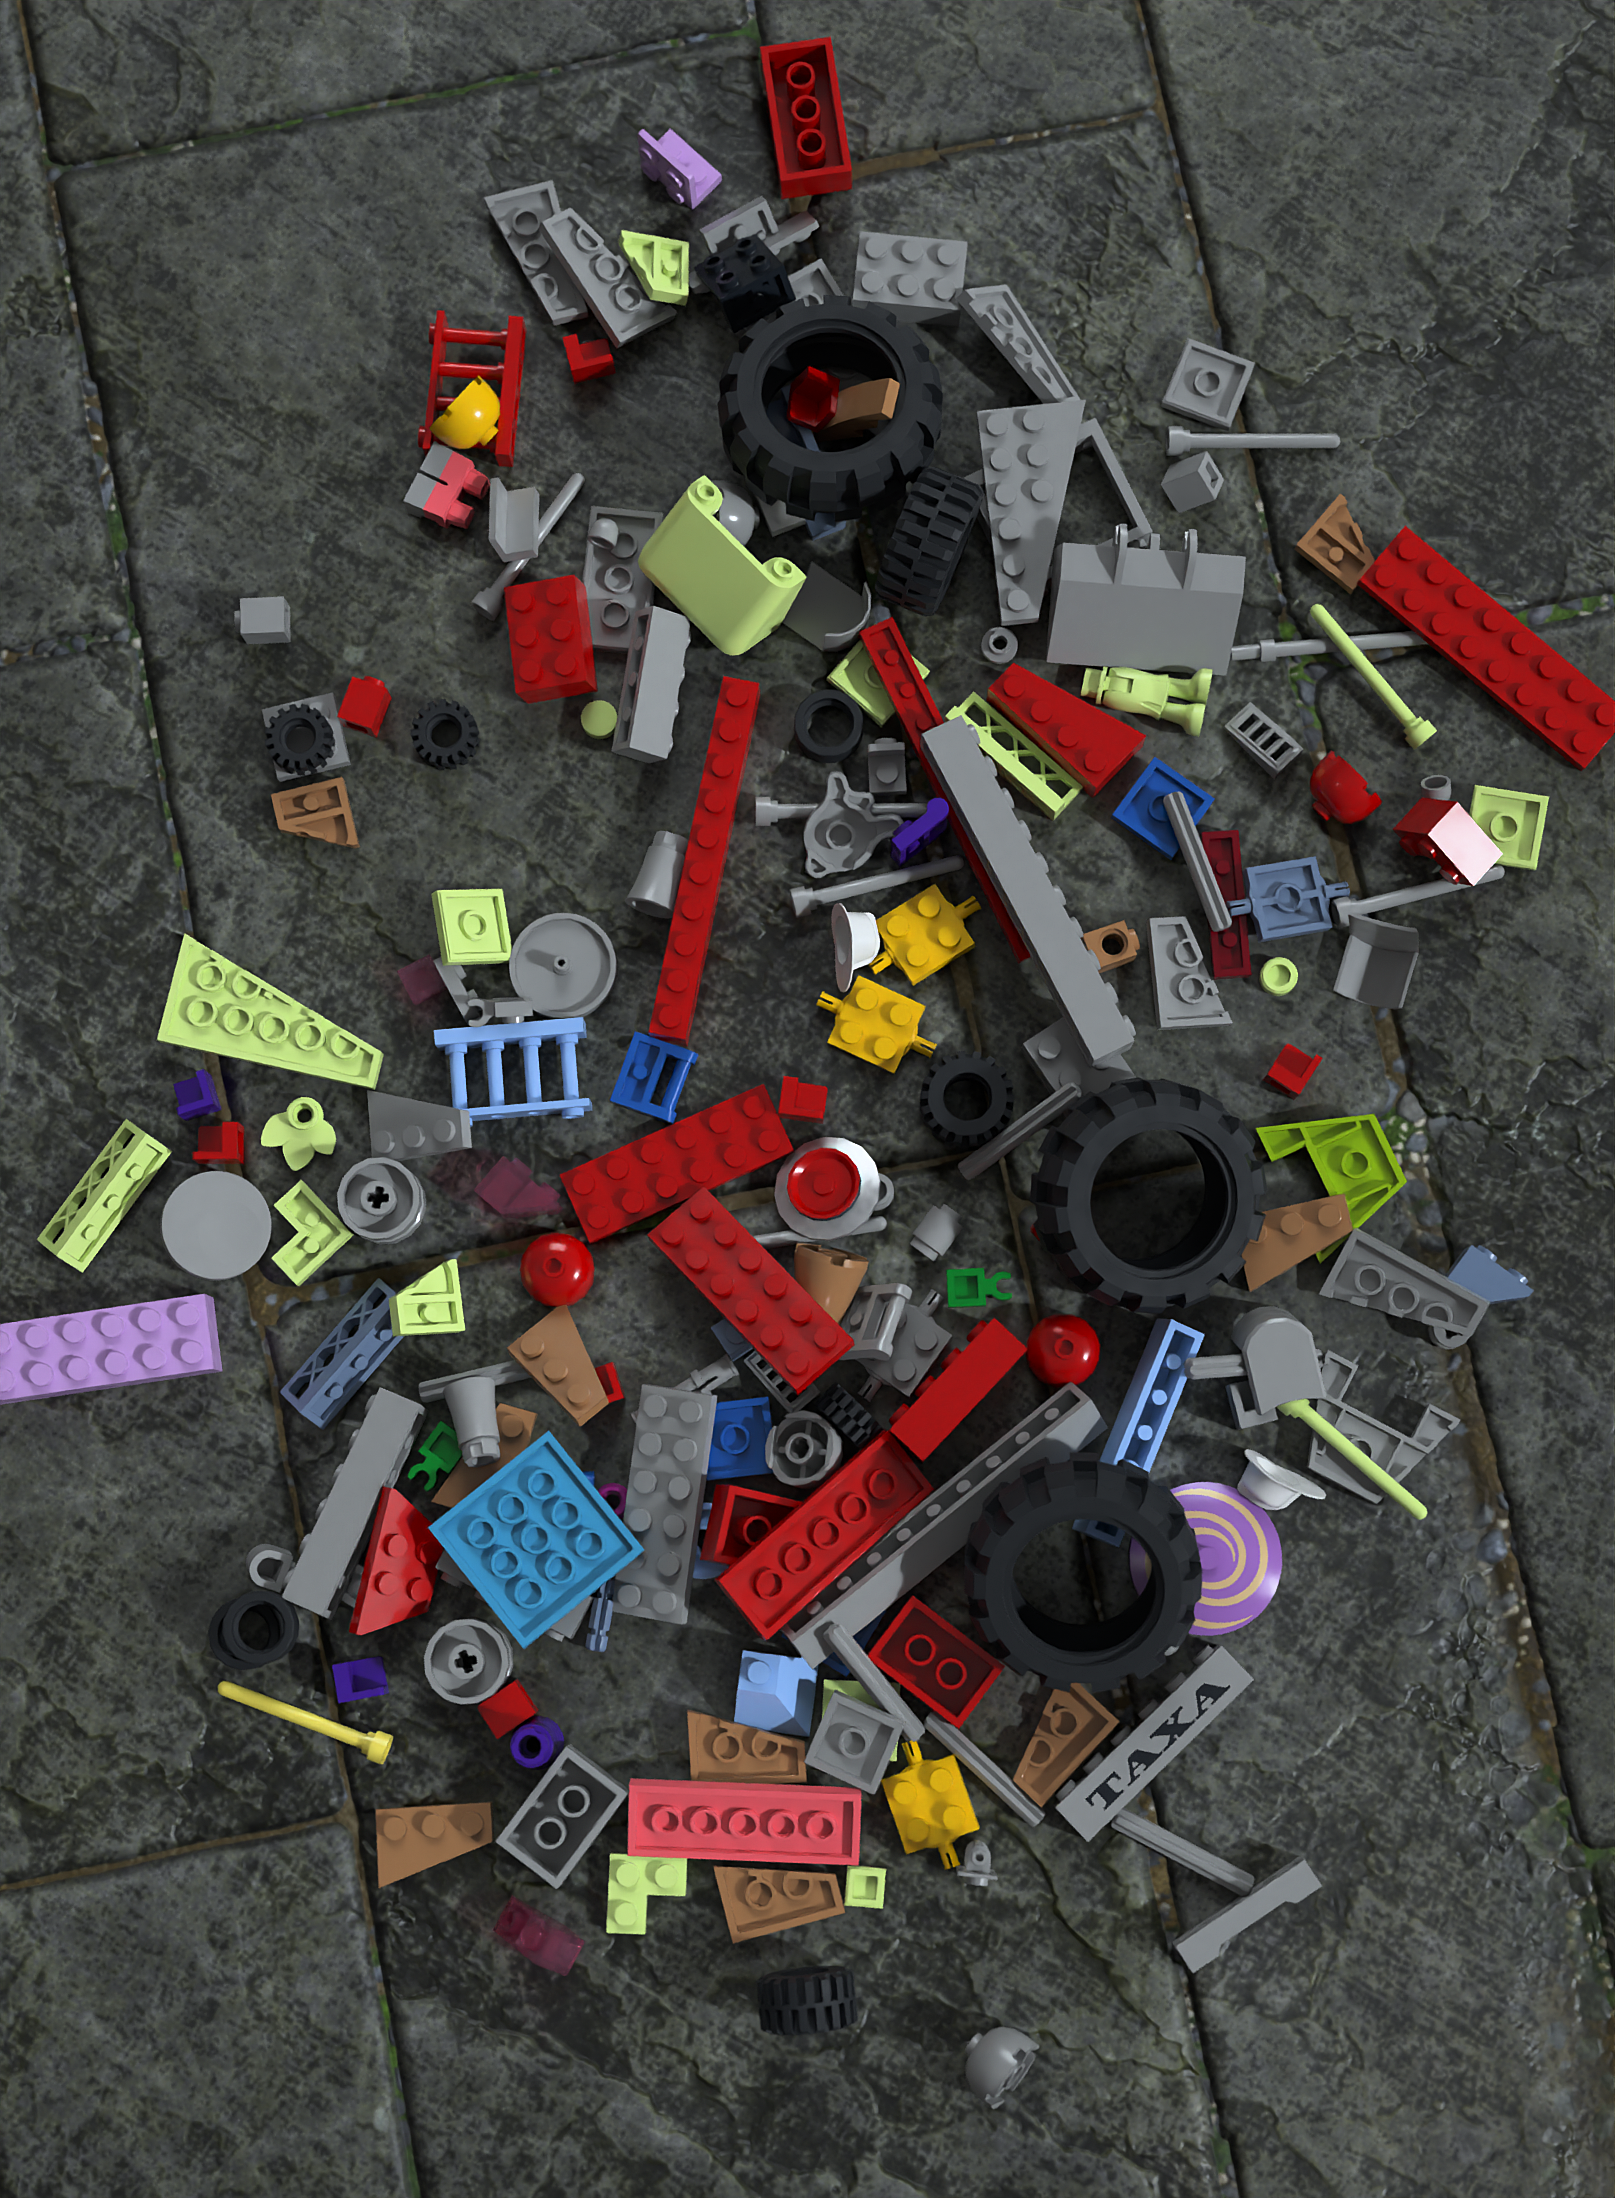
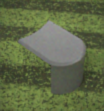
M812 561L806 574L807 578L782 623L822 651L838 652L850 648L860 639L858 636L859 632L866 629L868 625L871 593L867 582L864 583L861 596Z
M1352 912L1348 915L1350 935L1333 991L1367 1005L1388 1009H1402L1419 953L1417 929L1382 922Z
M1275 1306L1258 1307L1246 1313L1236 1323L1230 1339L1242 1351L1257 1415H1263L1269 1410L1287 1402L1312 1398L1325 1399L1327 1397L1312 1333L1289 1311Z

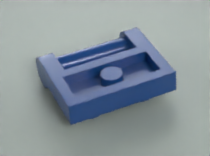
M635 1031L610 1102L653 1117L659 1121L674 1124L677 1116L674 1110L690 1066L695 1065L698 1054ZM668 1056L677 1061L661 1106L650 1102Z

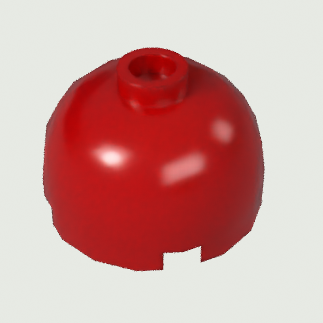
M1330 751L1319 762L1310 778V792L1316 800L1311 806L1325 821L1332 817L1343 824L1360 822L1371 815L1382 804V800L1376 792L1370 795L1365 790L1368 783L1342 757L1339 755L1336 757L1333 751Z
M555 1232L542 1235L530 1243L522 1255L519 1271L522 1285L533 1299L544 1306L558 1307L574 1305L586 1296L593 1285L595 1267L593 1256L582 1241L570 1234Z
M1056 1313L1043 1318L1032 1328L1026 1340V1348L1028 1350L1025 1352V1358L1030 1370L1040 1382L1053 1388H1063L1069 1382L1075 1385L1083 1383L1094 1373L1100 1360V1342L1096 1331L1086 1320L1074 1314Z

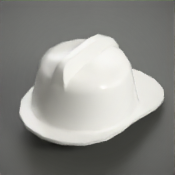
M838 903L834 905L831 916L835 943V969L838 988L841 992H846L850 987L853 970L871 963L877 956L880 948V938L873 914L847 912L845 907Z
M1246 1449L1244 1451L1249 1459V1463L1238 1483V1491L1257 1506L1266 1510H1279L1286 1508L1301 1494L1316 1499H1324L1326 1497L1324 1490L1310 1480L1274 1464L1253 1450Z

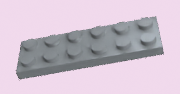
M642 1384L623 1524L645 1551L616 1574L613 1612L676 1624L687 1623L718 1395Z

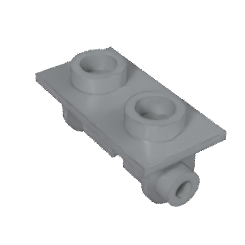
M979 1840L971 1841L965 1850L964 1866L958 1865L955 1868L958 1876H963L964 1883L980 1886H988V1879L997 1880L998 1877L995 1870L990 1869L991 1854L986 1844Z

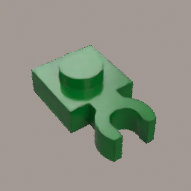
M984 1268L946 1270L948 1308L986 1307V1296H992L998 1301L1012 1299V1293H1001L996 1287L998 1281L1011 1279V1273L998 1272L991 1279H985Z
M443 1421L439 1422L418 1451L426 1457V1460L423 1463L414 1465L408 1473V1478L414 1480L419 1472L426 1471L429 1475V1481L423 1489L429 1492L438 1483V1472L440 1469L451 1474L463 1457L454 1429Z

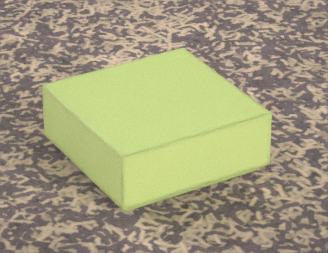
M848 1865L844 1905L883 1909L886 1868Z

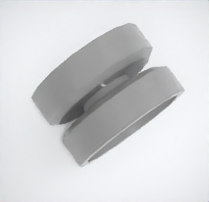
M385 1157L367 1158L353 1165L342 1178L337 1192L338 1210L344 1223L363 1239L377 1244H393L411 1236L420 1226L426 1211L425 1192L419 1179L400 1162ZM382 1196H387L389 1198L388 1202L381 1203L380 1208H378V1199Z
M478 1618L454 1620L441 1627L429 1640L424 1655L425 1675L432 1689L445 1700L458 1704L479 1703L499 1692L509 1681L514 1665L513 1650L505 1633L493 1623ZM467 1654L469 1656L475 1655L477 1658V1664L472 1665V1668H468L464 1664V1657Z

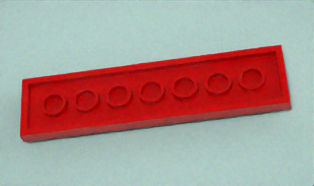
M1404 526L1358 580L1357 584L1579 771L1587 767L1615 733V701L1408 527Z

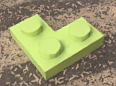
M300 1180L274 1204L298 1233L272 1259L297 1286H300L354 1234L303 1180Z
M611 1852L606 1933L645 1934L647 1896H686L688 1858L628 1856V1853Z

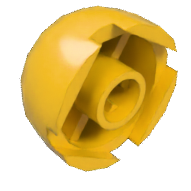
M478 375L449 405L444 414L431 425L429 430L445 444L457 449H469L478 441L485 446L499 431L494 426L500 416V403L497 395Z

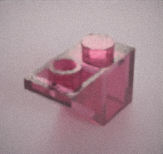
M503 1156L474 1189L481 1198L505 1218L559 1214L563 1209L557 1202L561 1195L546 1182H543L540 1186L529 1178L532 1171L517 1158L510 1162Z
M511 1896L493 1928L494 1932L534 1964L567 1976L586 1942L562 1923L514 1896Z

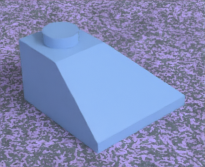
M743 1650L734 1722L770 1732L809 1737L819 1664L812 1669L802 1657Z

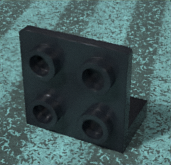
M756 234L741 238L735 245L718 254L708 256L702 263L694 267L696 275L717 298L728 328L733 334L775 312L780 306L796 300L784 265Z

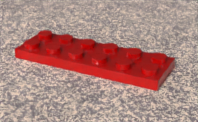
M762 1084L560 1174V1177L587 1239L592 1244L687 1201L703 1186L708 1191L792 1154L794 1149L766 1087Z
M704 1186L647 1234L652 1244L797 1395L855 1345L854 1340Z
M883 1430L719 1575L715 1581L761 1640L767 1641L930 1494L934 1488L889 1430Z

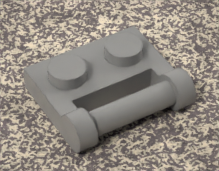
M900 1283L858 1287L840 1324L842 1329L854 1340L855 1345L840 1357L839 1360L872 1357L879 1360H889L894 1349L891 1343L904 1304L909 1303L912 1295V1290L908 1286ZM886 1302H889L877 1339H874L881 1317L884 1312Z

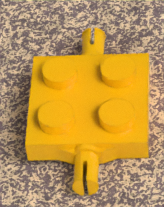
M933 884L876 920L878 933L883 940L885 951L876 956L868 966L876 975L889 965L894 964L905 973L914 986L975 947V942L964 927L963 919L981 909L978 901L976 902V898L971 896V898L954 907L953 904L944 898L936 884Z
M858 975L851 992L843 1001L824 991L821 993L820 998L832 1003V1005L818 999L816 1006L836 1014L835 1026L827 1041L828 1044L893 1074L896 1073L902 1058L910 1049L929 1058L932 1057L933 1052L921 1045L935 1050L937 1044L917 1036L918 1023L926 1008L925 1005Z
M917 1741L903 1742L901 1746L904 1749L909 1765L900 1773L883 1778L881 1782L906 1854L924 1848H938L944 1869H950L952 1865L956 1867L960 1865L952 1842L961 1835L980 1829L955 1755L952 1754L937 1760H923Z

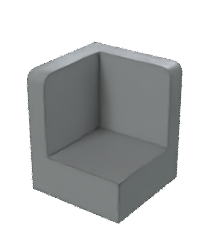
M1205 451L1170 465L1161 486L1177 512H1183L1215 500L1224 479L1208 452Z
M1249 1380L1225 1386L1236 1430L1278 1420L1275 1408L1263 1415H1257Z

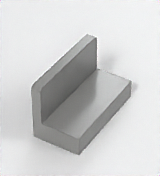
M498 477L491 478L489 541L503 562L538 557V491L535 487L507 491Z

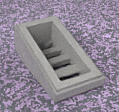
M1251 702L1223 727L1274 780L1304 750L1290 735ZM1251 716L1255 722L1244 732L1240 731L1238 727ZM1262 727L1265 732L1253 742L1249 737ZM1272 737L1275 742L1266 751L1261 749L1260 746ZM1282 747L1285 752L1275 761L1271 755Z
M756 1351L744 1360L745 1364L788 1414L803 1410L821 1394L819 1389L811 1383L801 1395L790 1403L786 1397L793 1390L789 1386L781 1392L776 1386L783 1379L779 1375L772 1380L766 1376L773 1369L768 1364L762 1369L757 1366V1363L763 1358Z

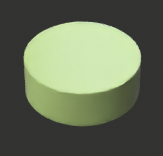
M597 700L586 705L581 714V723L584 731L589 736L595 739H605L615 732L617 712L610 703Z
M1282 957L1268 960L1259 974L1261 987L1273 996H1282L1289 993L1296 985L1298 979L1295 965Z

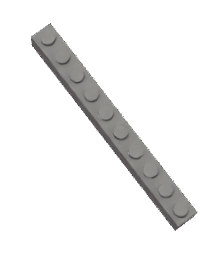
M962 715L922 733L920 747L1091 1069L1130 1050L1135 1041L1133 1038L1136 1035L1134 1026L1127 1015L1121 1016L1116 1006L1118 997L1114 988L1109 982L1104 984L1098 973L1101 970L1099 960L1092 949L1086 950L1080 938L1083 937L1081 926L1075 917L1069 918L1063 905L1066 904L1063 892L1057 884L1052 886L1046 875L1049 872L1048 865L1040 852L1035 853L1029 841L1032 837L1026 823L1023 820L1018 821L1012 811L1014 802L1009 791L1005 787L1001 789L995 779V776H997L996 767L988 755L984 757L978 747L980 738L975 727L972 724L967 725Z
M1069 1382L904 1516L780 1628L806 1663L813 1669L834 1652L823 1636L830 1625L834 1623L842 1624L853 1637L967 1543L971 1523L978 1521L982 1513V1503L1000 1482L1011 1484L1020 1477V1468L1045 1457L1049 1459L1050 1464L1066 1462L1070 1459V1453H1078L1104 1432L1108 1427L1092 1400L1074 1383Z

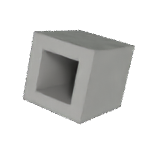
M284 596L240 598V611H235L234 623L236 632L242 635L247 644L291 642L290 607Z

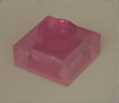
M430 954L397 971L415 1006L448 989Z

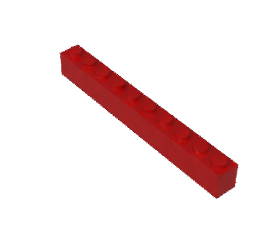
M723 676L649 1027L650 1037L686 1047L688 1046L760 699V685L758 682Z

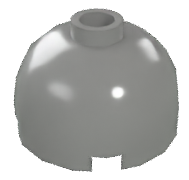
M710 480L720 490L723 498L720 509L713 516L745 546L752 536L753 529H756L759 525L758 508L753 506L750 495L741 486L730 481Z
M805 1410L791 1412L784 1416L787 1419L783 1420L779 1426L774 1425L769 1432L765 1444L766 1463L777 1476L776 1478L782 1483L800 1489L820 1487L840 1467L843 1458L842 1439L837 1429L824 1417Z
M1004 2026L993 2028L985 2036L977 2033L965 2049V2052L969 2055L965 2065V2076L972 2092L990 2108L995 2109L1000 2106L1005 2100L999 2095L1004 2089L1014 2091L1036 2057V2054L1032 2051L1039 2049V2045L1022 2032Z

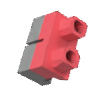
M434 441L420 467L421 474L417 473L403 500L408 513L419 518L424 516L436 521L437 524L445 529L450 524L467 529L475 511L473 507L462 503L466 492L482 499L490 486L489 479L475 470L472 460Z

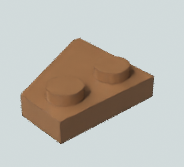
M1340 493L1296 544L1294 550L1348 593L1352 594L1359 586L1357 584L1358 580L1375 560L1370 549L1364 545L1362 540L1363 534L1357 522H1353L1346 507L1347 501Z
M343 777L271 794L278 828L282 833L350 848L360 847Z

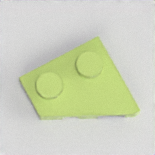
M621 230L619 246L650 300L686 305L689 296V242Z
M456 1259L443 1262L389 1298L393 1336L445 1334L465 1331Z

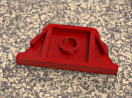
M384 1486L382 1488L349 1632L353 1634L364 1635L429 1611L438 1569L435 1567L442 1555L443 1546L428 1528L432 1523L393 1488Z

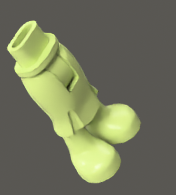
M1103 666L1102 670L1086 667L1081 696L1096 698V704H1104L1114 710L1145 714L1158 721L1162 718L1180 724L1187 734L1199 737L1213 669L1201 668L1191 679L1169 678L1168 674H1151L1128 667L1109 668V671L1106 666ZM1168 696L1193 702V704L1182 705L1170 703L1167 700Z

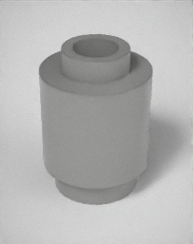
M945 1204L940 1209L933 1205L912 1233L915 1237L910 1244L934 1261L939 1254L943 1256L964 1228L958 1223L962 1217Z

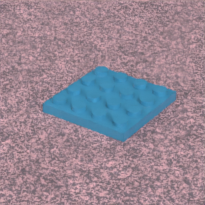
M550 1431L546 1432L428 1527L523 1649L528 1647L645 1551Z

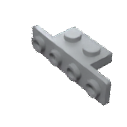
M760 196L699 229L709 255L718 254L735 245L741 238L749 237L753 234H756L773 254L777 255L782 247L792 242H800L807 239L812 231L819 228V225L813 216L804 211L777 226L766 199ZM695 271L689 273L690 291L694 294L710 291L696 275Z

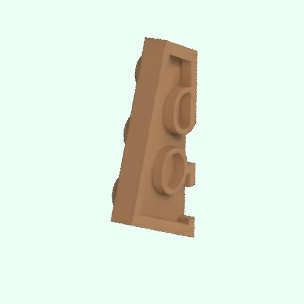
M567 1305L556 1307L507 1347L509 1355L579 1427L609 1404Z
M500 1403L496 1408L497 1426L500 1436V1442L498 1443L500 1459L493 1464L483 1467H468L462 1457L431 1502L453 1508L528 1448L538 1414Z
M1071 1683L1070 1692L1054 1689L1013 1781L1042 1808L1120 1722L1079 1683Z

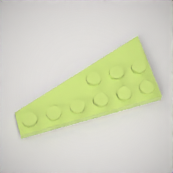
M184 933L157 1037L159 1042L375 1090L384 1056L381 1051L338 1027L323 1016L310 1010L290 996Z

